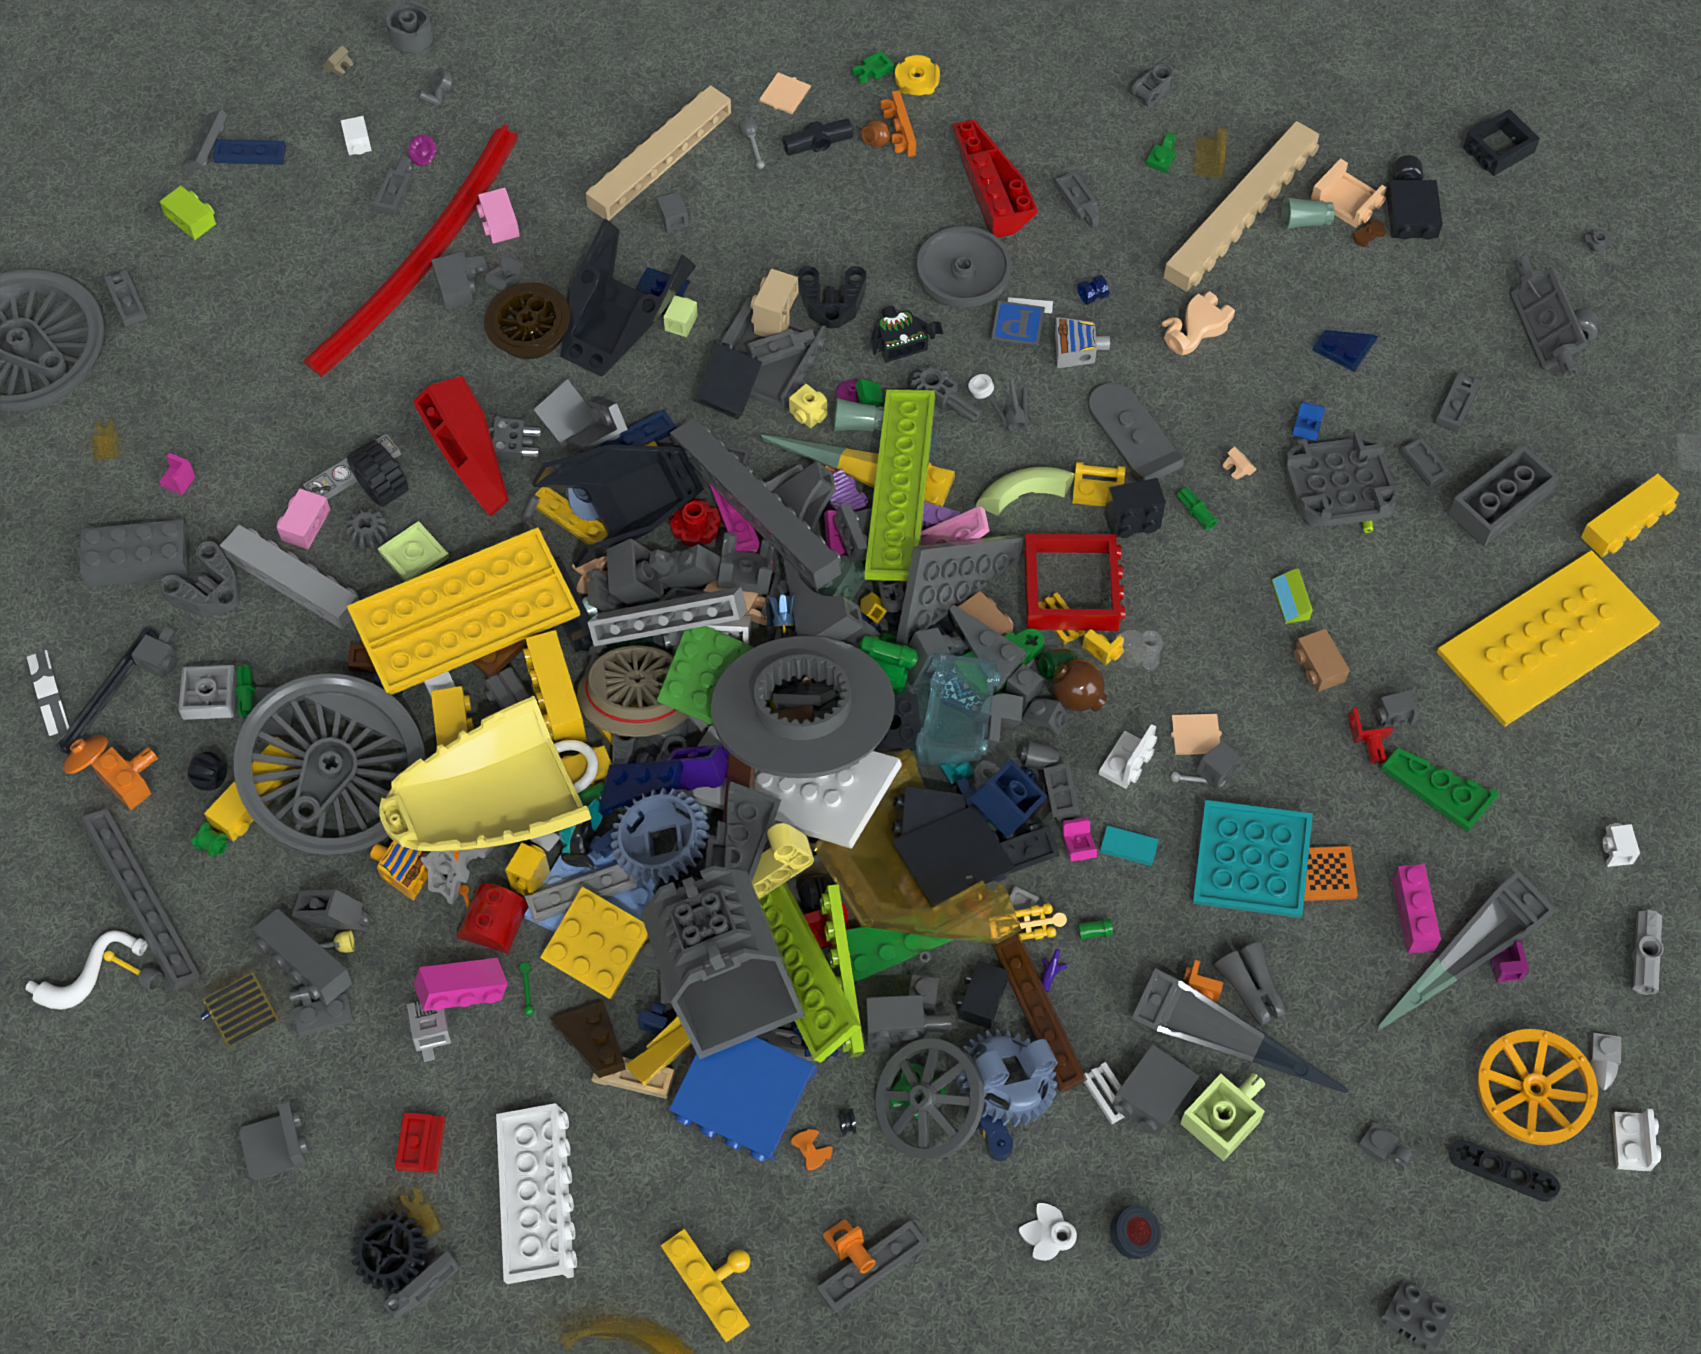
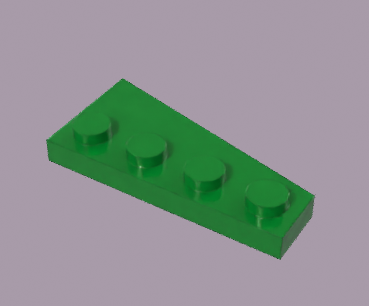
M1400 748L1391 755L1381 771L1467 833L1500 794V792L1493 789L1490 791L1478 786L1479 783L1470 779L1468 781L1453 775V772L1450 770L1436 768L1430 765L1429 761Z
M945 913L846 930L855 983L915 958L923 951H931L956 940Z

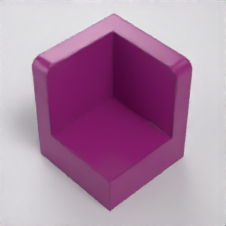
M1521 940L1515 941L1511 949H1506L1490 959L1496 983L1523 980L1529 971Z

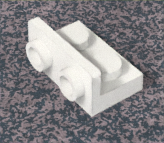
M1646 1109L1644 1113L1614 1112L1612 1114L1616 1169L1651 1171L1661 1159V1148L1659 1145H1656L1659 1124L1658 1119L1654 1118L1653 1109Z

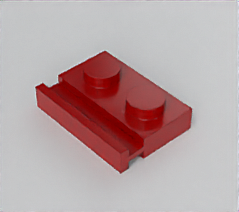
M404 1113L395 1163L396 1171L433 1172V1174H438L446 1123L445 1116Z

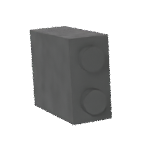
M1152 1044L1116 1093L1112 1105L1116 1106L1117 1111L1121 1115L1130 1117L1138 1122L1146 1132L1154 1133L1160 1137L1194 1090L1200 1075Z

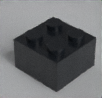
M1158 478L1109 487L1104 514L1112 535L1128 538L1136 533H1153L1157 529H1161L1166 501Z

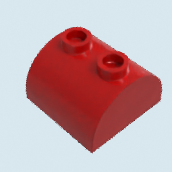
M480 884L457 933V938L509 954L525 916L524 914L527 911V902L515 892L493 884Z

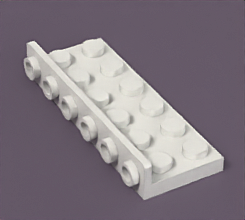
M556 1103L496 1114L504 1282L511 1284L557 1275L572 1278L574 1277L573 1268L577 1267V1257L575 1251L572 1250V1240L575 1239V1227L570 1219V1212L574 1209V1203L571 1194H569L572 1173L570 1167L567 1166V1156H570V1144L568 1139H566L565 1129L569 1127L568 1115Z

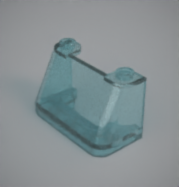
M934 653L932 667H934L935 673H933V678L930 681L931 691L924 727L918 733L916 741L918 764L935 766L981 760L982 755H987L989 740L985 738L995 686H1000L1001 671H997L996 660Z

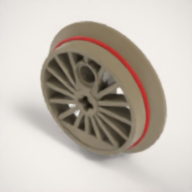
M627 646L609 651L595 661L578 686L577 701L583 715L595 726L613 734L631 737L657 735L672 730L689 717V715L656 701L673 660L672 655L657 648ZM628 662H632V668L629 666ZM637 662H643L640 670H638Z

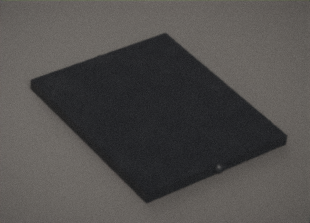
M976 805L896 838L891 842L908 869L909 875L913 877L931 908L1016 871L1012 861L997 840V836L994 835Z

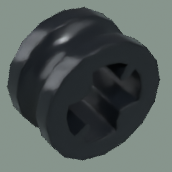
M853 1108L849 1109L846 1113L839 1110L842 1136H845L847 1132L857 1134Z

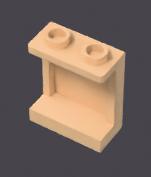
M1340 158L1314 186L1311 200L1332 202L1335 211L1334 215L1357 228L1362 222L1366 223L1370 219L1375 208H1381L1386 199L1384 196L1386 187L1381 185L1376 191L1346 172L1348 163Z

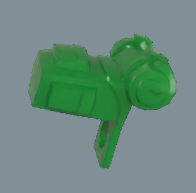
M884 633L881 639L877 636L865 635L859 643V649L868 654L881 666L891 682L894 695H898L900 691H903L908 678V670L906 668L912 669L917 663V649L905 644L889 642H896L897 636Z

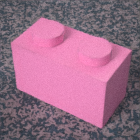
M506 188L478 194L480 204L476 205L479 218L485 219V222H482L485 236L490 235L492 243L520 237L517 220Z
M299 488L297 494L290 499L286 513L277 522V530L281 541L309 549L330 512L327 497Z

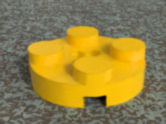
M909 56L905 58V62L901 64L899 62L895 68V82L903 94L929 95L935 91L939 84L940 69L937 64L935 66L931 63V59L926 56ZM915 73H919L921 77H914Z

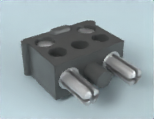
M495 417L494 427L489 428V432L493 431L492 442L498 461L521 462L522 456L538 457V448L523 447V445L533 446V438L524 437V435L540 436L541 428L524 427V420Z

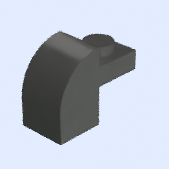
M997 694L989 698L979 708L973 722L982 723L979 729V738L982 739L981 748L991 750L999 743L1001 727L1014 729L1021 722L1023 697L1011 694Z

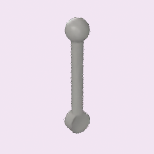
M1173 772L1170 776L1173 782L1184 780L1208 783L1202 777L1180 775L1178 772ZM1226 780L1219 787L1224 786Z

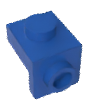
M1302 401L1292 435L1298 436L1300 439L1306 438L1307 440L1316 441L1325 407Z

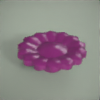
M425 134L414 137L412 142L409 143L407 150L409 159H411L413 164L416 163L417 166L430 164L437 152L435 148L436 143Z
M849 379L848 381H843L842 385H838V390H836L837 398L860 403L855 386L859 380L853 381Z

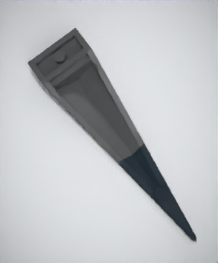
M1157 968L1154 969L1132 1019L1156 1031L1255 1062L1344 1093L1349 1092L1346 1087L1186 982Z

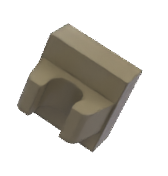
M342 45L326 61L322 68L329 74L333 72L342 77L345 74V70L341 68V65L346 66L348 69L353 65V62L347 55L349 51Z

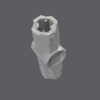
M1652 910L1639 911L1636 915L1635 948L1631 955L1634 962L1632 990L1644 995L1656 994L1659 990L1660 956L1664 950L1661 942L1662 915ZM1643 949L1650 951L1652 955H1647Z

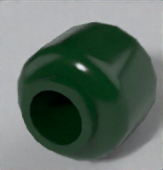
M1068 648L1047 650L1039 660L1040 673L1046 680L1053 683L1055 669L1062 663L1065 664L1072 660H1078V658Z

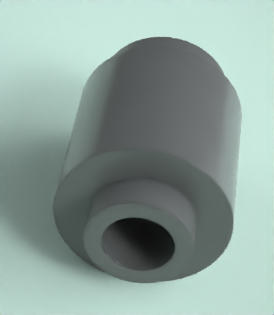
M1029 741L1028 746L1023 745L1020 761H1025L1024 767L1044 771L1043 768L1057 766L1060 750L1054 749L1052 745Z

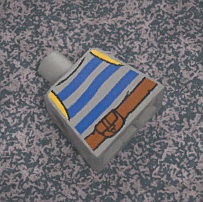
M1056 318L1055 346L1057 368L1095 363L1097 350L1110 349V336H1096L1095 323Z

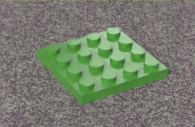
M707 626L684 630L656 701L714 726L711 702L719 678L732 662L755 647Z

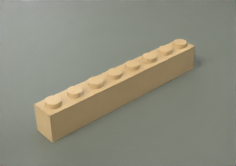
M711 85L704 91H701L693 101L686 104L673 118L668 119L663 127L653 132L648 140L638 145L634 152L627 158L622 159L619 165L611 172H607L596 185L588 189L586 192L587 207L603 219L610 220L731 114V99Z

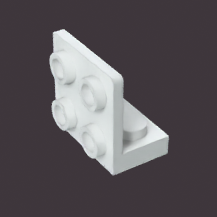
M1151 724L1142 739L1124 731L1100 768L1099 775L1125 789L1130 782L1136 783L1142 772L1140 767L1143 762L1148 763L1155 749L1153 747L1157 741V737L1154 736L1156 726Z

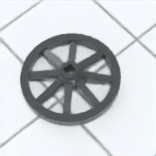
M935 1038L911 1042L896 1052L886 1064L876 1091L877 1118L884 1135L900 1152L920 1159H940L953 1154L964 1146L974 1134L984 1107L983 1081L974 1060L958 1045ZM929 1050L920 1083L908 1059L920 1052ZM943 1050L957 1059L959 1063L932 1083L939 1051ZM900 1068L912 1087L911 1092L890 1091L893 1080ZM965 1071L970 1084L971 1097L942 1095L940 1090ZM889 1100L910 1101V1106L894 1125L890 1115ZM941 1104L970 1106L966 1120L959 1131L940 1111L939 1107ZM917 1112L919 1148L908 1143L900 1135ZM928 1113L933 1116L951 1138L946 1143L934 1148H929Z

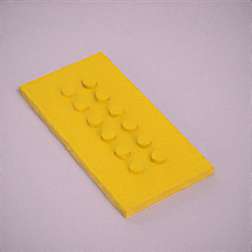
M538 527L347 606L386 693L390 695L580 616V611Z
M1591 550L1439 647L1437 653L1505 727L1658 627L1660 621Z

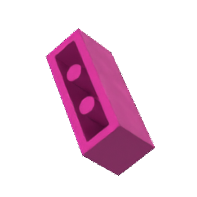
M1425 864L1398 866L1392 880L1407 953L1435 951L1441 937Z
M498 958L419 967L413 985L422 1010L427 1011L502 1001L508 983Z

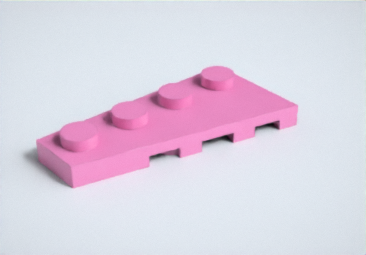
M978 506L921 532L920 546L981 538L989 532L985 509ZM901 581L902 587L906 590L907 581Z

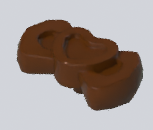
M1373 220L1366 227L1353 233V240L1357 245L1367 247L1369 241H1373L1375 236L1383 237L1385 235V226L1381 222Z

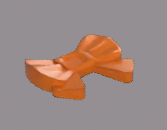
M807 1129V1131L798 1133L791 1140V1145L799 1148L806 1158V1169L808 1171L819 1168L825 1162V1159H831L833 1150L832 1146L816 1150L813 1141L818 1136L819 1131Z

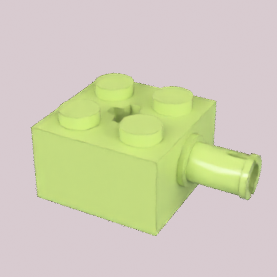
M1251 1073L1239 1088L1220 1074L1184 1112L1180 1124L1223 1162L1260 1123L1265 1112L1251 1100L1265 1086L1261 1078L1256 1082L1255 1079L1258 1075L1255 1073Z

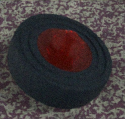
M1132 1205L1119 1210L1114 1215L1110 1224V1237L1114 1247L1120 1254L1130 1259H1141L1151 1255L1159 1246L1161 1228L1156 1216L1149 1209L1143 1206Z

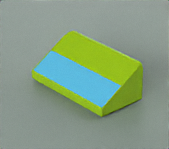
M1299 568L1272 579L1271 582L1285 624L1310 620L1312 607Z

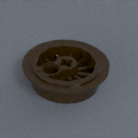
M523 283L504 290L493 299L485 314L484 327L490 341L499 349L516 358L536 359L549 354L561 343L570 323V308L564 296L556 289L540 283ZM523 308V310L519 311L518 313L516 312V310ZM508 316H512V317H513L514 319H516V320L507 319V318H508Z

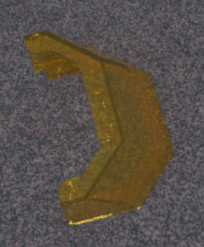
M909 748L894 756L900 759L902 766L852 849L821 839L816 842L814 850L835 885L839 884L840 893L862 927L996 944L1022 930L1009 894L1002 883L996 885L998 889L990 890L982 880L940 905L931 908L913 877L909 875L908 869L891 843L894 839V835H891V824L896 814V809L893 808L895 793L905 786L926 789L917 768L915 756Z

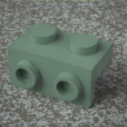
M840 555L842 574L819 588L818 591L824 596H844L852 601L865 581V567L861 561L851 563L848 556Z

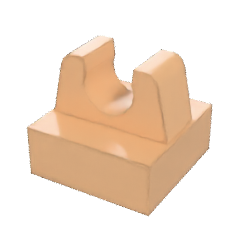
M1235 446L1228 452L1230 456L1223 464L1226 470L1236 466L1235 472L1231 474L1234 479H1239L1246 474L1251 475L1257 470Z

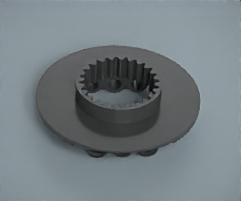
M817 636L781 638L761 644L747 651L732 662L721 675L715 686L711 702L713 725L718 738L725 748L735 758L753 769L786 778L822 777L838 773L858 764L861 759L870 754L882 741L890 728L895 709L894 692L891 682L885 671L873 658L850 644ZM803 675H806L808 679L817 676L818 681L826 679L827 685L834 684V690L839 691V697L841 698V700H838V707L832 708V714L825 713L824 719L815 717L813 723L808 719H805L802 724H799L797 719L789 723L787 717L779 719L777 713L771 714V708L766 707V701H769L772 697L774 684L781 685L782 679L791 681L792 676H795L797 679H801Z

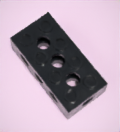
M918 695L894 696L895 709L893 719L899 722L900 727L895 730L889 728L882 741L873 750L875 752L920 750L922 747ZM838 700L829 701L821 706L812 705L813 722L815 717L824 719L825 713L832 714V708L838 707Z

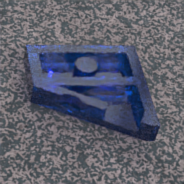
M1325 330L1315 343L1312 351L1355 372L1376 343L1378 336Z

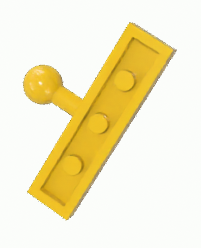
M685 1229L661 1245L725 1342H728L750 1326L721 1283L723 1279L733 1272L742 1273L748 1269L750 1257L746 1251L741 1249L732 1251L727 1258V1263L713 1271Z

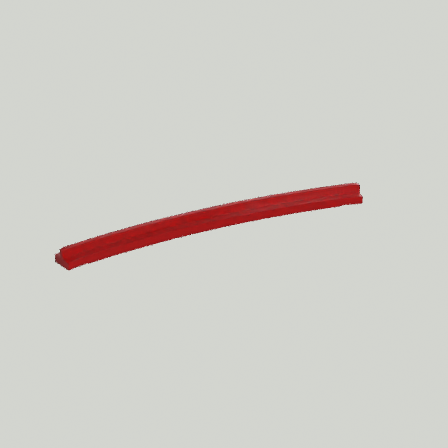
M503 124L501 129H495L482 154L454 198L411 254L356 313L304 359L306 366L320 377L324 376L360 344L433 266L431 259L439 258L455 239L475 211L476 205L480 203L478 194L486 193L512 151L518 139V134L510 132L508 125Z

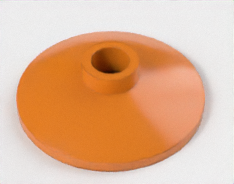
M97 735L86 740L78 739L70 746L71 752L63 763V771L66 774H73L89 766L103 753L108 744V739L104 735Z

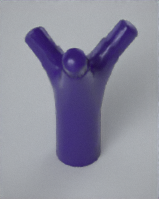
M1055 949L1050 963L1046 958L1042 959L1044 975L1041 981L1046 992H1049L1056 974L1067 968L1066 963L1057 965L1060 949Z

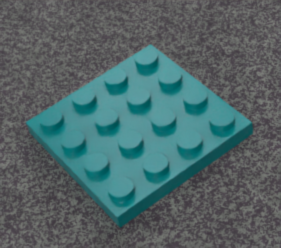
M1205 800L1193 904L1302 918L1313 813Z

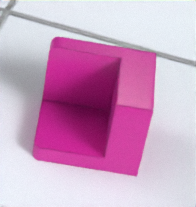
M168 453L166 458L170 468L159 481L160 485L183 495L195 478V474L188 460Z

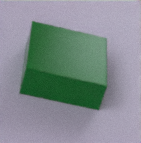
M860 379L855 384L860 403L876 405V407H881L884 404L879 383Z

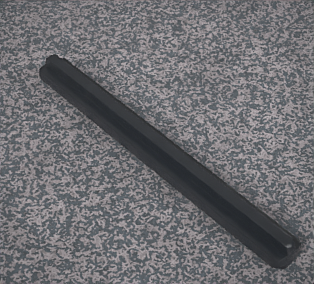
M148 627L144 628L57 743L56 746L61 752L69 754L71 752L70 746L82 738L136 666L131 654L144 636L148 635L155 639L157 638L154 630Z

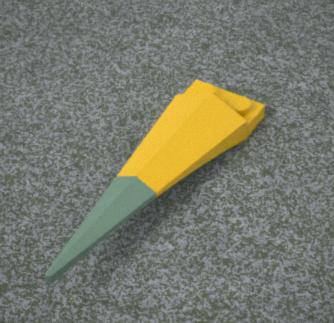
M765 434L761 435L762 440L817 461L837 471L843 469L846 475L850 474L853 479L875 489L879 456L877 453ZM929 462L925 493L926 502L943 507L954 481L955 471L931 466Z

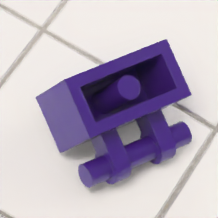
M721 744L674 749L664 763L674 789L690 791L701 787L717 788L722 786L727 778V759L730 752Z

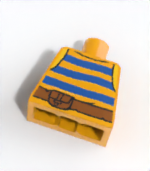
M395 841L391 843L389 848L377 843L373 847L370 857L379 861L377 870L380 877L414 901L428 879V870L422 863L421 857L431 851H418L406 848Z

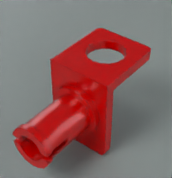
M1357 707L1352 708L1348 713V721L1354 743L1364 742L1367 744L1370 764H1376V761L1378 763L1386 762L1387 757L1382 739L1388 738L1392 734L1393 727L1362 731Z

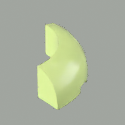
M1031 467L1011 472L992 483L980 496L976 507L981 506L986 511L999 515L1010 502L1025 493H1048L1065 497L1074 480L1075 473L1052 467Z

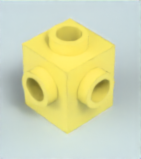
M805 384L789 398V412L793 414L799 423H804L811 429L815 424L821 423L826 418L827 399L821 392H816L809 385Z

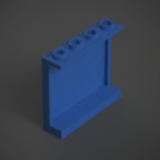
M753 1037L702 1059L696 1054L669 1110L676 1114L674 1120L688 1127L692 1122L701 1126L699 1132L713 1139L716 1134L726 1138L724 1144L738 1151L741 1146L751 1150L749 1156L763 1163L766 1158L775 1161L776 1157L773 1154L809 1079H814L818 1068L809 1061L764 1040Z

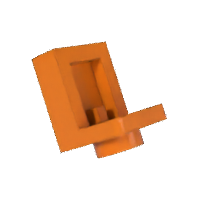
M1195 959L1192 968L1187 966L1183 981L1211 1000L1218 1002L1224 982L1197 975L1200 961Z

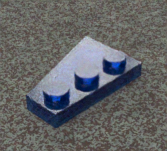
M680 760L609 765L598 812L605 816L611 814L612 809L620 806L623 808L624 806H633L632 799H642V793L649 797L651 796L652 789L658 795L661 793L662 788L666 789L667 792H670L672 789H679L684 765Z

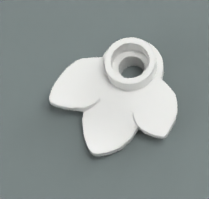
M1045 1203L1037 1204L1038 1220L1026 1223L1019 1228L1021 1237L1030 1245L1035 1246L1033 1258L1046 1261L1053 1259L1060 1250L1070 1249L1075 1244L1077 1238L1075 1228L1070 1223L1064 1221L1061 1211ZM1064 1232L1067 1235V1239L1061 1241L1057 1238V1234Z

